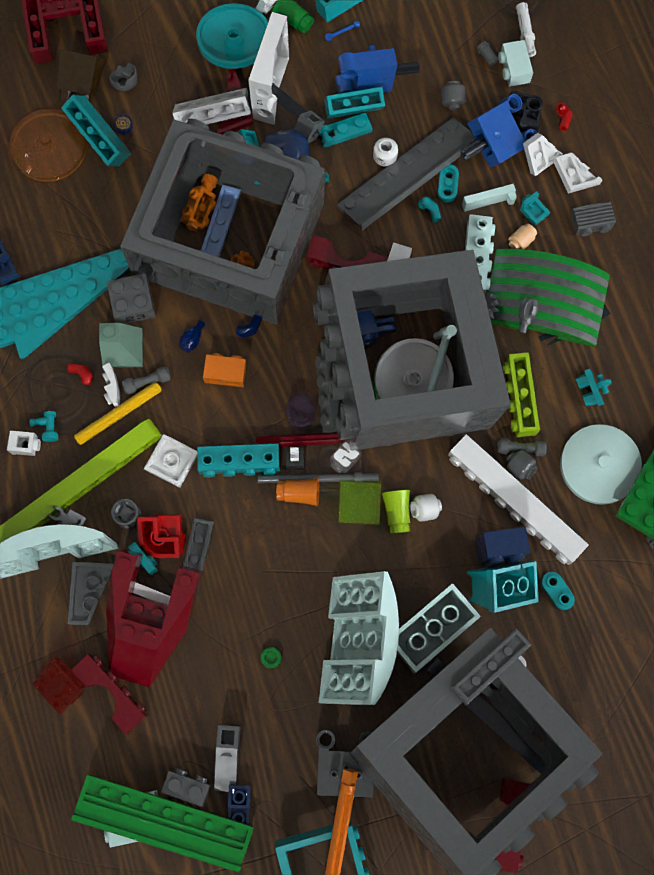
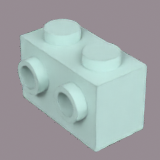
M525 40L504 43L498 57L499 62L503 64V78L507 80L508 87L530 83L533 70Z

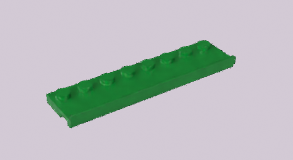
M90 774L86 776L71 819L78 823L235 872H239L241 869V864L254 829L251 825Z

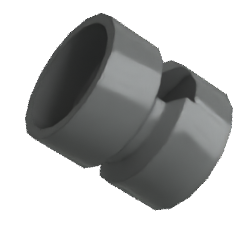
M129 499L118 500L111 509L113 520L125 529L137 527V517L142 516L140 508Z

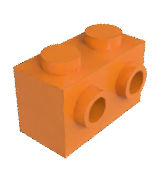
M219 353L206 355L203 373L204 382L244 387L247 369L246 359L237 355L223 357Z

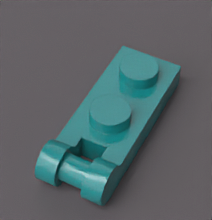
M365 112L330 125H323L319 136L322 137L321 142L323 146L330 147L372 132L373 128Z

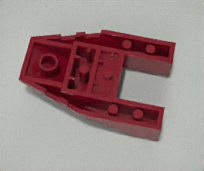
M22 0L29 51L35 64L53 61L47 20L81 14L85 41L90 55L108 52L98 0Z
M121 549L117 551L106 607L109 670L119 679L150 687L187 632L203 571L187 566L179 567L169 604L167 605L132 595L143 554Z

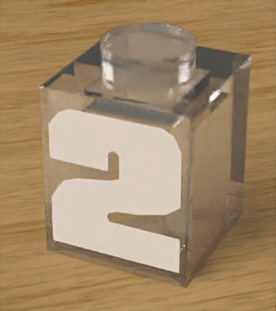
M346 440L330 457L331 467L338 473L342 471L346 474L359 460L361 452L359 450L351 451L349 442Z

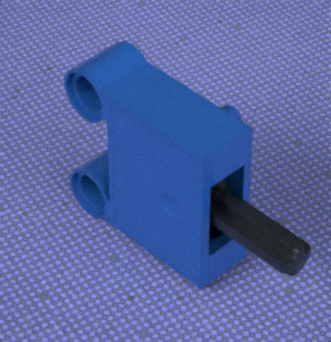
M370 45L367 52H347L338 57L341 74L335 78L338 94L382 87L383 93L391 92L395 76L419 73L420 65L418 62L397 64L394 48L376 50L374 45Z
M517 94L501 99L497 106L467 123L476 141L460 150L461 158L467 160L482 152L490 168L524 150L523 143L537 134V131L528 129L520 132L512 116V113L519 111L522 107V100Z

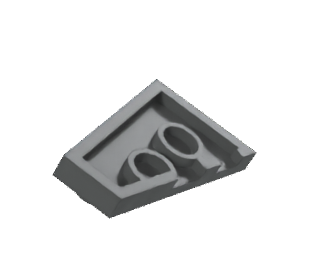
M72 562L68 625H90L114 564Z

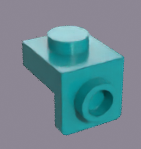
M537 191L532 195H526L521 201L522 205L520 211L534 227L550 214V211L538 199L539 193Z

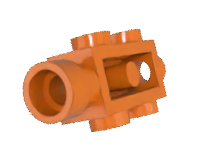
M204 174L201 181L202 186L193 187L189 192V199L182 210V217L180 219L189 230L197 231L204 229L210 222L208 218L209 213L216 206V201H214L216 195L212 193V190L218 182V179L211 174Z

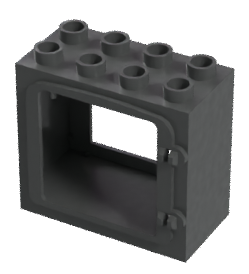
M173 119L120 246L132 275L145 273L149 282L278 325L324 205L325 169L321 168V164L310 156L302 155L297 160L283 155V151L273 144L263 143L261 147L246 143V139L236 132L225 131L224 135L209 131V127L199 120L188 119L187 123ZM204 174L215 176L218 179V185L238 188L243 193L282 205L257 269H252L173 242L181 223L182 210L189 199V192L196 186L198 179L203 178ZM277 250L276 260H272L274 251Z
M474 250L328 270L325 285L317 286L318 301L313 302V314L316 325L325 324V338L320 340L323 362H333V376L328 377L329 395L331 401L341 400V415H337L335 418L339 440L348 439L351 451L491 429L510 407V399ZM441 309L445 326L454 325L457 329L456 334L450 338L449 343L459 387L375 400L357 312L371 310L374 313V317Z
M491 628L349 754L449 875H496L502 868L496 857L502 851L504 853L509 852L511 849L514 853L520 851L535 836V833L529 827L534 820L539 822L543 818L547 821L554 818L568 804L561 795L565 790L570 792L576 787L581 790L600 773L593 763L603 753L518 658L490 683L497 690L496 692L487 686L482 693L542 760L545 769L526 790L476 837L471 832L468 834L403 757L462 703L451 687L502 642ZM532 732H534L533 734H534L539 740H541L540 743L531 735Z

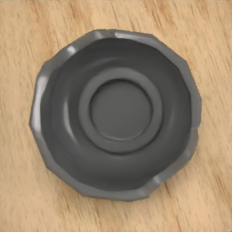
M129 62L126 67L118 65L116 70L111 72L109 76L111 86L119 91L134 89L138 82L136 67Z

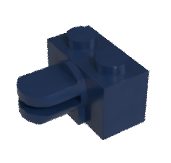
M371 310L357 312L364 349L372 347L379 336L394 333L397 330L393 317L375 320L374 313Z

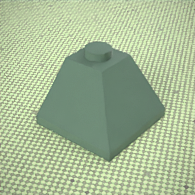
M99 323L102 365L110 363L112 368L143 367V329L122 323Z

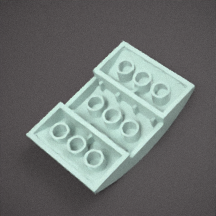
M50 525L34 528L14 535L0 543V579L39 569L37 561L67 553H71L77 558H83L118 549L119 547L116 542L103 532L83 526Z
M385 571L333 577L328 618L334 619L335 622L330 660H323L319 703L375 705L386 688L397 654L399 616L394 588L388 572Z

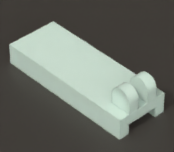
M514 184L465 196L462 203L463 210L465 212L506 200L509 205H513L517 197Z

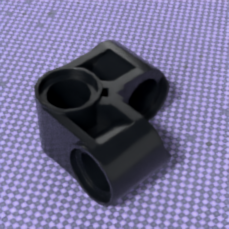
M518 91L510 92L509 96L517 94L522 100L521 109L512 113L521 117L520 132L534 129L538 133L543 100L537 95L524 94ZM536 106L537 109H531L530 107Z

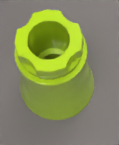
M410 490L382 493L390 533L410 532Z

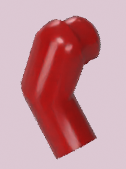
M560 102L556 105L557 114L561 119L559 129L567 131L573 114L564 102Z
M68 364V373L79 374L82 378L81 383L84 385L92 383L93 374L86 365Z

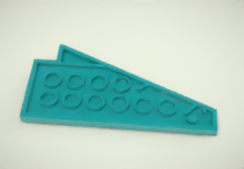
M118 249L0 287V348L16 344L21 360L25 359L108 290L107 281L121 279L130 271L122 250Z

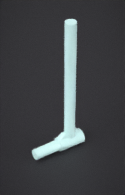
M454 325L446 326L433 335L435 340H442L427 392L436 390L450 338L457 332Z

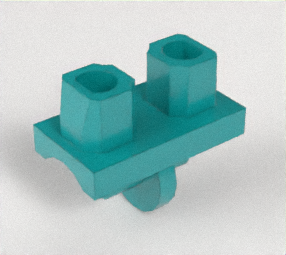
M591 369L585 370V374L576 378L579 389L591 387L592 392L582 396L586 406L596 404L602 406L604 402L599 389H602L604 395L608 394L607 386L611 385L612 381L611 379L604 380L603 374L597 376L599 382L596 383Z

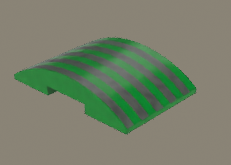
M497 249L490 277V288L487 292H491L496 296L495 299L499 304L495 307L499 312H493L495 319L490 318L491 324L519 330L521 323L519 322V310L524 298L528 297L538 300V310L533 321L528 324L527 329L555 335L557 339L596 347L610 274L585 262L557 254L525 249Z

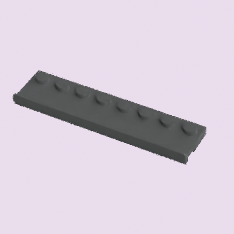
M453 117L398 158L393 164L386 167L338 203V209L349 220L355 222L361 231L459 158L460 150L476 141L472 132Z

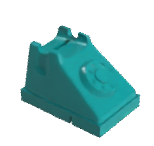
M530 560L467 571V574L472 578L473 594L472 598H468V600L487 608L489 612H500L538 602L536 561Z

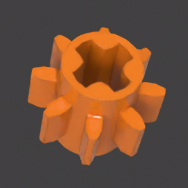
M240 251V254L236 253L232 256V262L254 269L253 257L249 256L248 252Z

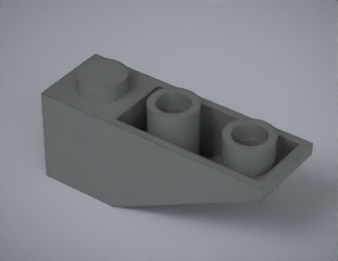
M218 725L214 791L229 792V785H236L241 726Z

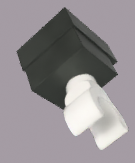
M290 447V449H286V470H304V448Z

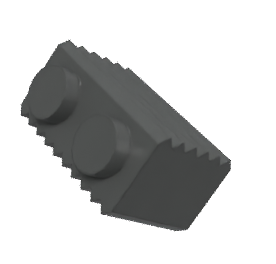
M611 201L576 207L570 213L576 236H589L597 231L606 233L616 223Z

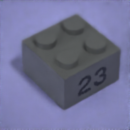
M145 273L107 281L116 323L128 324L156 317L150 285Z

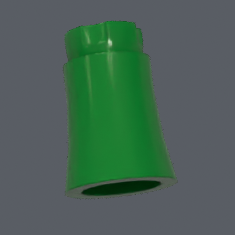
M278 0L272 10L274 13L287 16V24L304 34L314 22L309 13L294 0Z

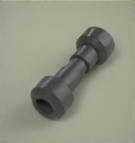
M162 366L148 376L124 379L122 385L125 393L129 395L135 393L138 388L146 384L170 381L171 376L168 367Z
M499 438L497 441V452L499 454H507L509 451L518 452L519 450H524L528 453H534L535 456L543 457L547 452V443L543 440H536L534 443H518L510 441L508 438Z

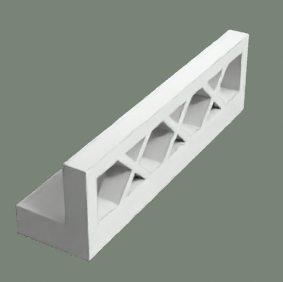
M243 88L176 104L173 110L174 119L187 123L188 119H196L205 124L249 115L251 110L247 99L248 90Z

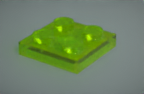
M340 482L338 523L379 525L381 484Z

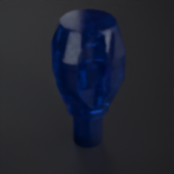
M199 320L196 326L186 330L180 338L179 347L185 352L194 350L199 344L202 329L206 324Z

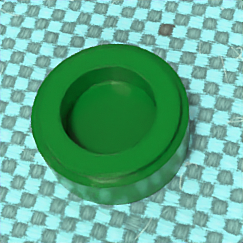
M269 647L263 650L261 662L265 667L272 669L281 663L282 656L278 649Z

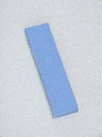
M222 185L201 249L202 252L217 257L221 256L240 198L241 189Z

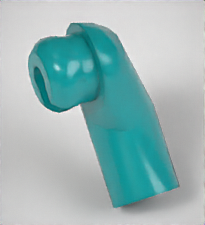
M423 197L418 201L420 209L424 210L427 208L430 211L432 222L441 221L437 203L429 197Z

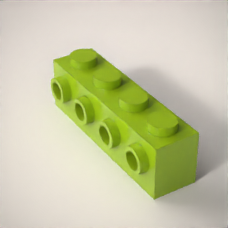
M529 353L509 354L506 361L503 362V372L507 374L508 378L506 387L511 399L509 412L513 413L511 429L512 432H515L516 437L535 436L540 431Z

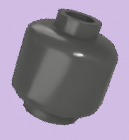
M460 81L446 82L445 86L441 88L442 105L454 111L459 110L460 106L466 103L465 86L460 84Z
M519 450L516 453L512 452L506 460L508 462L507 470L519 480L530 479L537 470L535 458L524 450Z

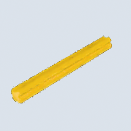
M157 382L152 383L75 434L76 441L82 445L162 391L161 387Z

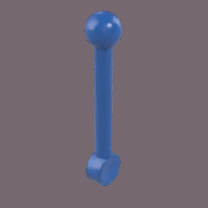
M356 20L353 24L333 34L327 33L325 40L330 42L333 37L354 27L358 28L360 22Z

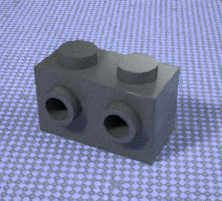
M180 768L168 771L162 793L201 807L205 805L212 784L207 782L208 778L200 775H195V777L187 775L188 771Z

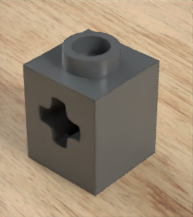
M310 110L300 114L294 130L300 132L310 143L317 140L325 121Z

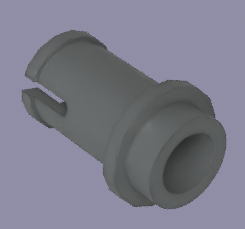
M484 41L477 47L478 54L484 57L489 66H493L499 60V57L490 48V43Z

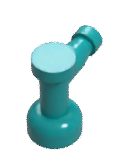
M54 411L44 412V417L30 419L31 427L46 425V431L42 434V441H58V433L54 431V418L56 417V412Z

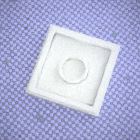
M163 434L144 469L180 488L197 458V451Z

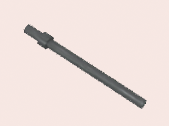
M355 471L354 474L258 475V483H278V481L319 478V482H354V484L363 483V481H379L378 473H362V471Z

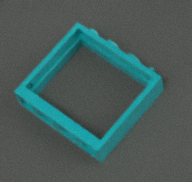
M350 820L347 834L358 875H370L368 867L363 869L362 861L366 860L362 846H357L356 839H360L357 825L352 827ZM334 824L276 840L275 849L282 875H293L287 851L331 839Z

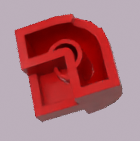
M150 514L137 517L140 546L142 545L147 553L152 555L151 557H181L185 545V533L182 531V514Z

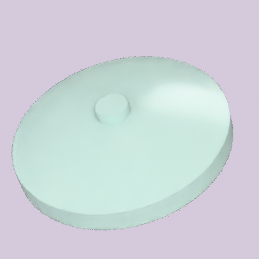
M599 424L584 427L570 437L561 453L560 469L566 485L576 496L593 504H611L626 497L642 469V461L636 444L626 433L615 427Z

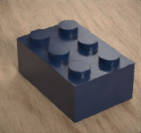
M526 527L484 532L475 541L479 565L485 564V567L497 566V564H501L500 562H505V565L515 564L530 553Z

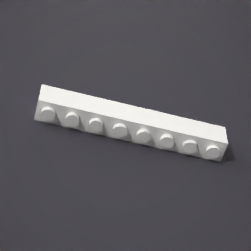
M467 434L449 452V460L454 466H460L470 480L478 482L480 484L479 488L488 495L490 493L495 498L494 501L501 508L505 507L511 512L509 515L516 522H522L530 535H536L541 540L540 543L543 547L557 554L556 558L561 563L572 564L588 547L589 544Z

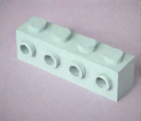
M469 215L465 251L474 250L482 287L486 291L490 288V278H487V274L491 272L492 260H489V254L493 253L494 242L490 241L491 236H494L495 224H492L493 217Z

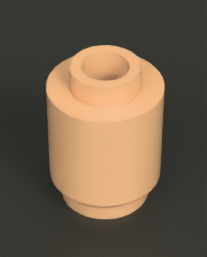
M528 223L522 225L509 237L510 248L525 249L535 240L537 235L536 229Z

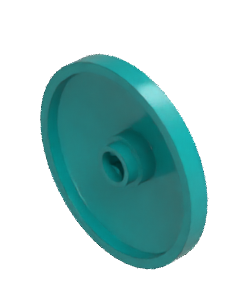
M233 3L218 6L206 13L197 26L196 39L201 54L216 66L228 69L250 66L255 63L268 21L261 12L248 5Z

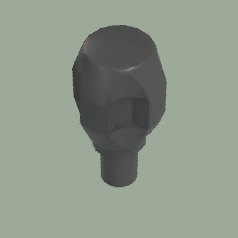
M525 297L519 310V322L521 323L518 332L526 334L528 324L536 316L538 300Z

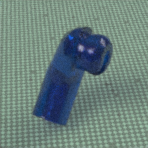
M254 315L250 324L236 328V334L242 338L254 336L259 329L262 318Z

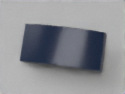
M229 785V819L250 825L251 786Z

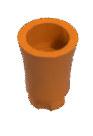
M319 478L278 481L276 488L277 500L318 506Z

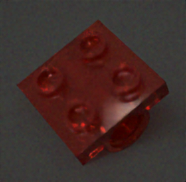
M58 656L49 662L32 684L59 715L64 713L71 704L82 696L85 692L83 689L86 687Z

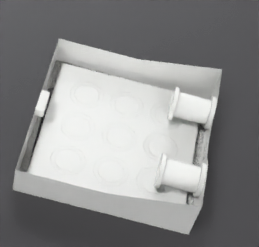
M274 12L270 16L249 77L253 119L273 125L275 124L277 97L272 94L271 86L274 83L277 87H280L289 60L287 16Z

